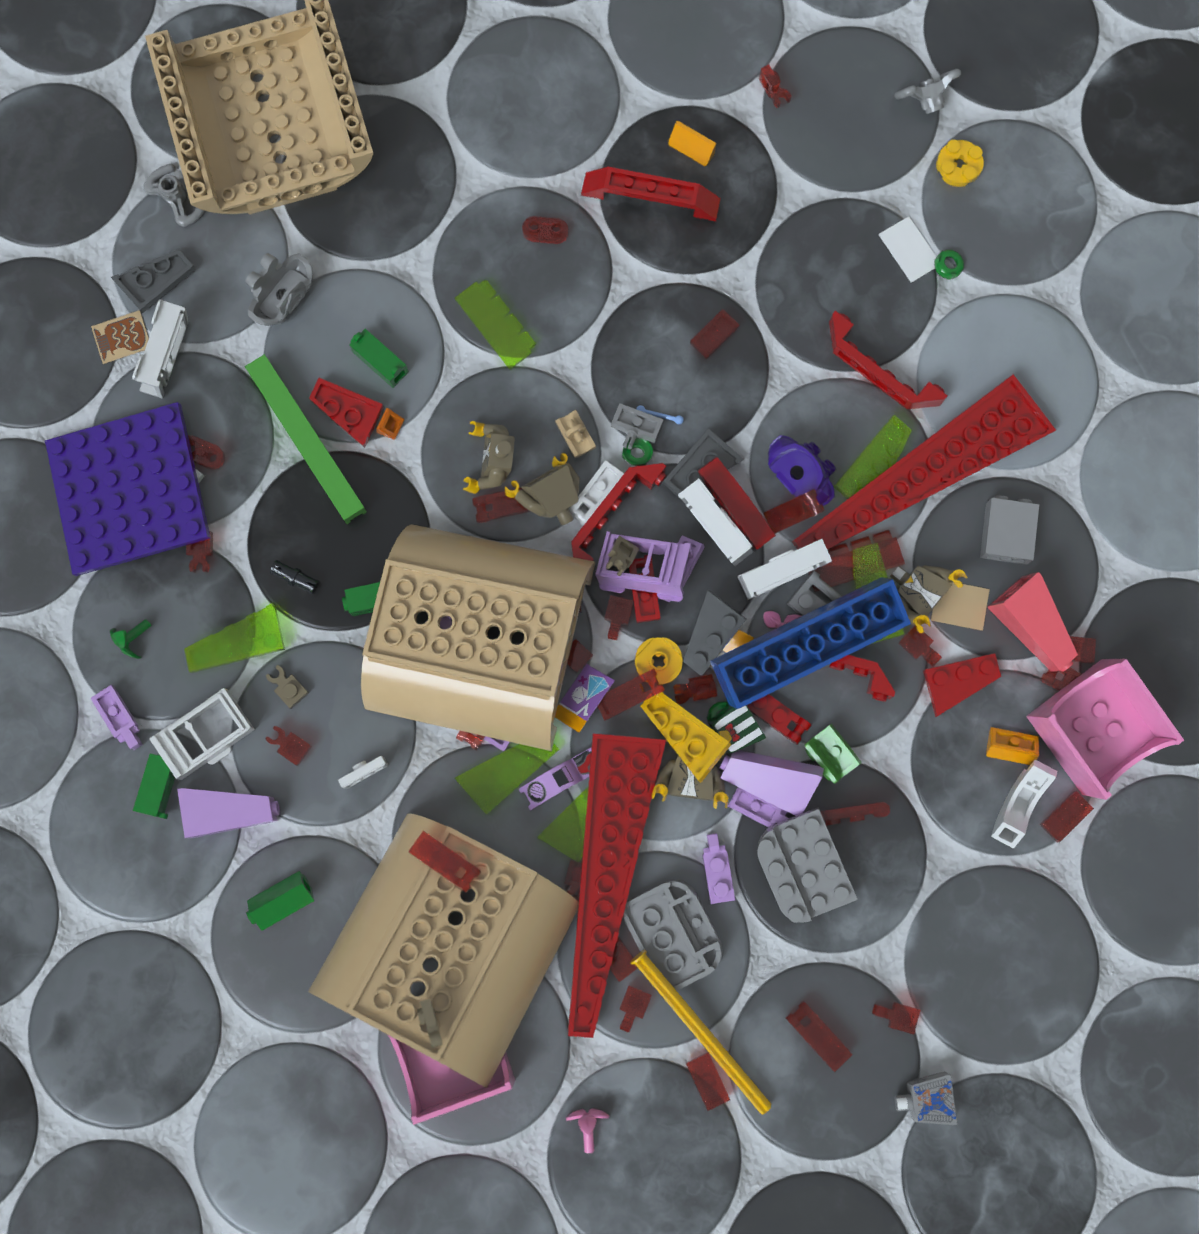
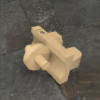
M576 410L555 420L575 459L596 448Z

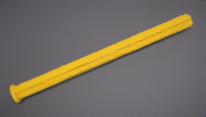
M644 949L638 953L630 963L638 967L759 1113H767L771 1109L770 1101L646 955L647 951Z

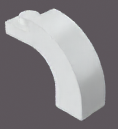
M1034 760L1027 770L1024 769L1004 801L991 837L1014 849L1026 834L1028 822L1035 805L1056 778V770Z

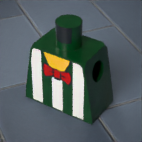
M727 704L708 722L712 730L730 742L731 746L727 750L728 753H734L766 738L747 705L735 709Z

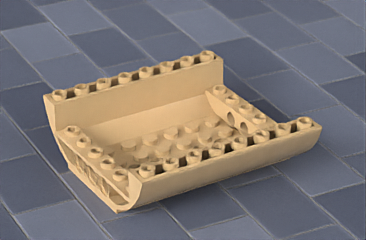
M304 0L306 4L304 9L177 44L174 43L168 30L145 36L192 206L213 213H249L250 215L335 191L338 187L358 176L370 163L373 150L329 0ZM256 74L264 76L259 82L252 81ZM267 94L269 99L266 102H259V96ZM277 134L281 136V139L277 143H271L269 141L270 137ZM279 155L287 156L286 161L281 164L276 163L275 159Z
M412 524L407 526L398 536L388 559L385 561L362 653L361 693L365 709L552 751L557 727L553 725L584 588L585 585L591 584L595 562ZM422 611H426L429 616L428 621L425 624H418L416 621L417 615ZM446 616L451 617V627L442 629L440 627L441 619ZM494 626L499 627V637L494 640L489 639L487 635L488 630ZM518 631L523 632L524 641L519 645H514L511 641L512 635Z
M407 814L308 992L487 1088L578 911L579 902L569 893L537 872L449 826L419 815ZM464 889L474 890L476 896L473 901L464 902L461 899V893ZM454 911H458L463 915L462 923L457 926L451 925L448 921L449 915ZM428 958H435L438 961V968L432 973L426 972L423 968V964ZM420 981L425 984L426 989L423 995L417 997L412 995L411 986L413 983ZM427 999L432 1000L443 1045L434 1048L431 1046L426 1024H420L417 1009L421 1008L420 1001Z

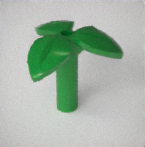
M145 619L127 633L126 630L116 631L113 628L110 630V636L115 645L120 647V650L125 655L140 659V656L130 650L129 644L149 629L151 624Z

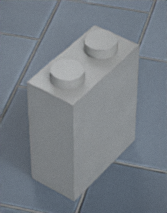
M994 496V498H991L985 507L980 558L1025 565L1032 562L1035 552L1039 504H1033L1029 499L1012 501L1008 500L1006 496Z

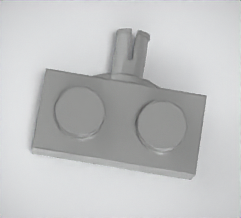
M619 403L611 422V427L627 434L623 447L627 448L628 445V449H632L636 438H642L655 443L664 419Z

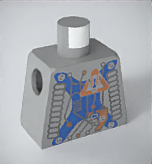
M939 1072L908 1081V1094L894 1096L896 1110H910L911 1119L915 1122L957 1125L951 1075L947 1072Z

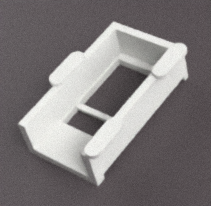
M161 299L158 300L151 324L154 325L144 354H140L132 376V379L142 383L140 392L163 399L165 394L163 386L167 387L166 380L169 381L189 323L186 308Z
M699 478L678 494L734 566L754 552L751 549L753 546L723 508H719L713 501L715 498Z
M820 539L798 550L792 549L768 560L769 563L758 566L737 577L749 600L819 567L825 566L832 559L823 540Z
M223 688L149 739L175 778L183 780L206 763L213 765L230 754V747L255 729L229 690ZM222 702L239 729L207 750L190 722ZM184 726L191 732L204 751L194 760L175 734Z

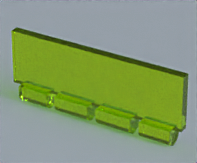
M484 280L478 284L476 281L456 296L455 300L508 369L511 370L532 354L530 350L535 347L536 342L527 331L518 335L524 327L513 313L504 317L510 312V309L499 295L491 300L495 296L496 291L490 283Z

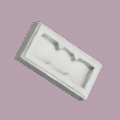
M379 756L369 763L362 761L352 767L353 772L338 779V782L342 788L348 789L384 769L388 763L383 756Z

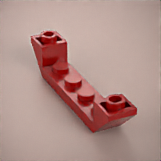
M613 167L586 172L581 196L604 200L606 192L694 209L693 217L716 221L721 199L698 183Z
M834 311L829 321L833 353L907 410L941 406L948 396L942 387L928 382L917 396L909 385L902 384L896 380L895 375L891 371L883 370L872 357L865 356L859 352L858 347L854 343L846 342L845 338L851 332L854 324L851 323L847 315Z
M659 463L629 467L571 541L573 557L594 561V558L584 552L582 548L586 549L592 543L594 532L597 528L602 530L609 520L607 518L608 514L612 510L615 512L623 502L622 496L626 492L630 493L637 485L636 479L652 490L655 485L660 486L666 478V465Z
M847 655L831 663L829 666L843 671L844 668L851 669L853 674L867 677L870 674L867 693L872 694V698L875 700L886 702L887 699L895 696L893 687L877 662Z

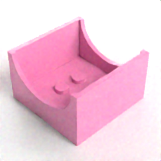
M1101 659L1026 716L1080 793L1085 796L1105 800L1112 796L1109 790L1113 783L1133 765L1160 749L1171 745H1179L1184 741L1127 659Z
M388 1035L405 1078L410 1098L413 1125L513 1088L515 1078L506 1052L491 1082L485 1088Z

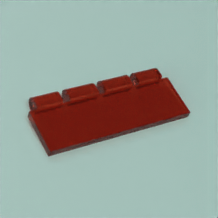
M885 530L872 535L874 544L871 543L870 537L866 536L850 541L852 551H849L846 543L828 549L827 551L832 561L825 566L817 568L815 571L820 574L819 577L824 582L833 587L904 565L905 562L897 538H892L890 531ZM812 585L814 592L820 591L816 586Z

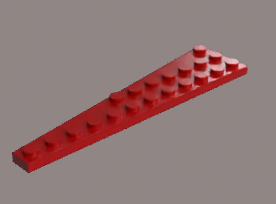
M1013 374L794 539L792 543L798 550L822 539L828 550L1053 433L1056 429Z
M592 734L568 1036L594 1037L609 969L612 964L613 953L639 854L638 851L650 809L651 795L655 787L666 740Z

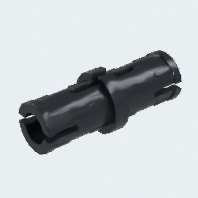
M275 560L273 564L276 566H271L270 574H274L288 581V585H296L310 592V594L316 592L314 587L318 588L319 580L301 573L302 571L298 568L293 569L279 560Z

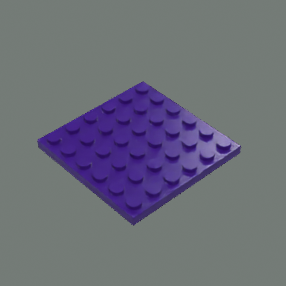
M172 403L45 440L72 575L80 576L211 538L180 403Z

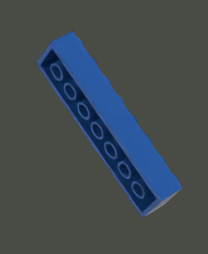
M881 577L710 662L728 704L735 709H739L910 625L911 622L893 579Z

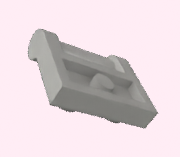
M815 570L810 573L787 602V605L800 616L826 605L824 601L809 590L812 585L816 586L833 601L842 597L819 577L820 574Z

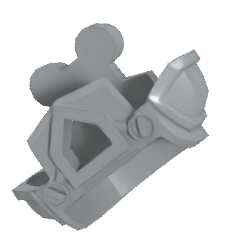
M267 253L260 262V265L264 267L259 274L253 271L247 276L246 284L252 288L251 292L255 297L249 305L248 316L255 323L265 326L282 324L287 319L288 314H291L304 298L305 293L311 289L313 280L312 266L300 254L291 255L281 264L276 257ZM287 289L281 300L277 298L278 291Z

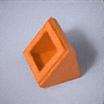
M386 408L377 426L376 433L395 440L405 419L391 409Z

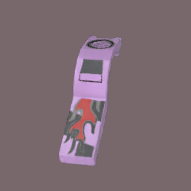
M591 748L550 769L518 789L520 793L524 792L531 804L528 806L530 811L567 788L589 778Z

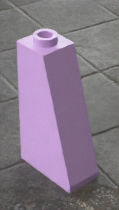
M740 750L732 753L730 757L725 755L720 765V769L723 770L721 779L795 816L804 812L822 779L824 768L820 766Z
M185 788L177 789L185 838H196L277 822V816L280 815L278 801H274V797Z

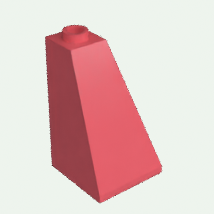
M1039 572L1022 576L987 606L1051 672L1060 670L1063 672L1073 665L1074 662L1072 660L1078 654L1046 583Z

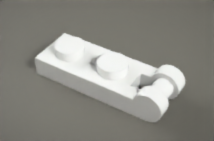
M605 460L578 496V503L569 508L572 516L577 518L582 526L588 521L624 473ZM583 504L590 508L587 513L580 510Z

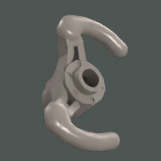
M954 69L943 73L940 77L941 80L934 82V79L931 78L921 82V87L912 85L898 90L894 93V98L899 100L912 96L921 102L922 109L926 111V114L944 108L943 103L945 102L942 94L953 79L960 77L961 70Z
M173 164L161 166L146 179L143 185L145 192L148 195H160L173 208L175 221L178 225L186 227L201 218L205 211L196 208L193 213L186 215L183 204L186 199V191L175 176L166 175L174 172L175 166Z

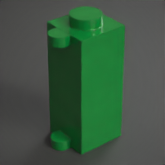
M364 329L361 333H356L352 337L349 344L352 352L392 388L409 373L406 364L367 329Z
M380 582L345 589L346 596L342 597L344 610L349 611L352 616L373 612Z
M159 753L158 755L149 754L133 811L167 819L168 814L165 813L175 776Z
M298 871L247 900V917L253 925L257 924L261 931L314 902L312 888L308 884L305 875Z

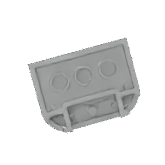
M819 807L770 826L760 837L757 848L759 862L780 910L792 922H809L815 916L858 900Z
M666 881L626 902L623 919L640 952L644 949L647 951L646 955L676 991L709 975L716 969L723 956L722 942L697 893L685 881Z

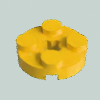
M950 140L941 149L937 157L936 169L943 176L942 179L947 184L955 187L966 186L968 183L974 182L983 169V151L979 146H975L969 141ZM961 159L965 162V165L959 168L954 160Z
M657 637L647 639L637 649L635 657L636 671L649 684L656 686L669 684L678 677L682 669L683 659L681 650L675 642L668 638ZM662 655L665 658L663 660L665 665L663 667H655L652 658L654 656L659 658Z

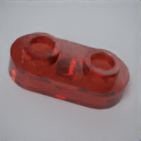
M532 216L527 218L522 225L524 237L531 242L560 244L568 237V226L562 219ZM531 225H537L538 228L535 229V230H532V229H530V226H531ZM559 227L561 230L555 232L553 231V228Z
M188 435L190 447L195 446V450L192 452L194 463L208 469H217L223 465L225 455L220 447L196 436ZM212 455H217L215 461H210Z

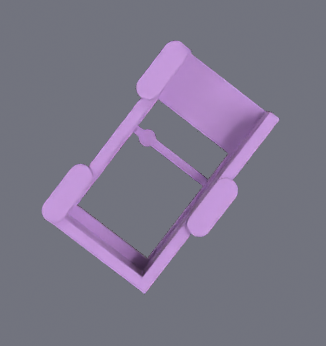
M606 532L595 573L601 590L617 593L624 592L625 588L657 593L659 599L680 602L683 600L684 595L682 581L688 558H693L691 543L680 544ZM618 536L623 537L638 547V551L648 553L645 568L642 569L643 575L623 573L621 576H618L617 571H610L606 568V564L611 559L608 554ZM652 554H664L659 578L647 576L650 572L649 565Z

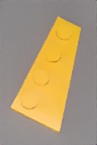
M657 688L652 691L640 706L700 783L731 746L729 741Z

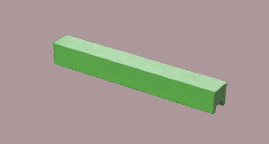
M264 354L244 366L346 524H349L350 520L361 513H366V509L266 355Z

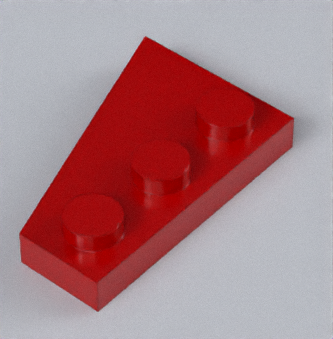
M318 378L309 397L310 401L361 446L366 447L384 408L382 403L321 378Z
M995 653L923 670L935 717L1001 677Z

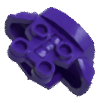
M780 435L773 440L769 447V468L777 474L776 477L792 495H795V498L801 504L811 507L827 505L835 497V489L829 479L836 470L834 464L828 459L823 462L818 457L821 450L814 442L809 444L805 442L802 445L788 436ZM796 465L801 466L804 470V475L799 480L791 473L792 468Z

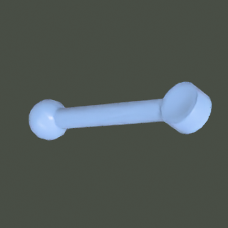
M641 405L636 408L655 417L675 421L676 424H682L684 421L681 415L675 417L646 410Z

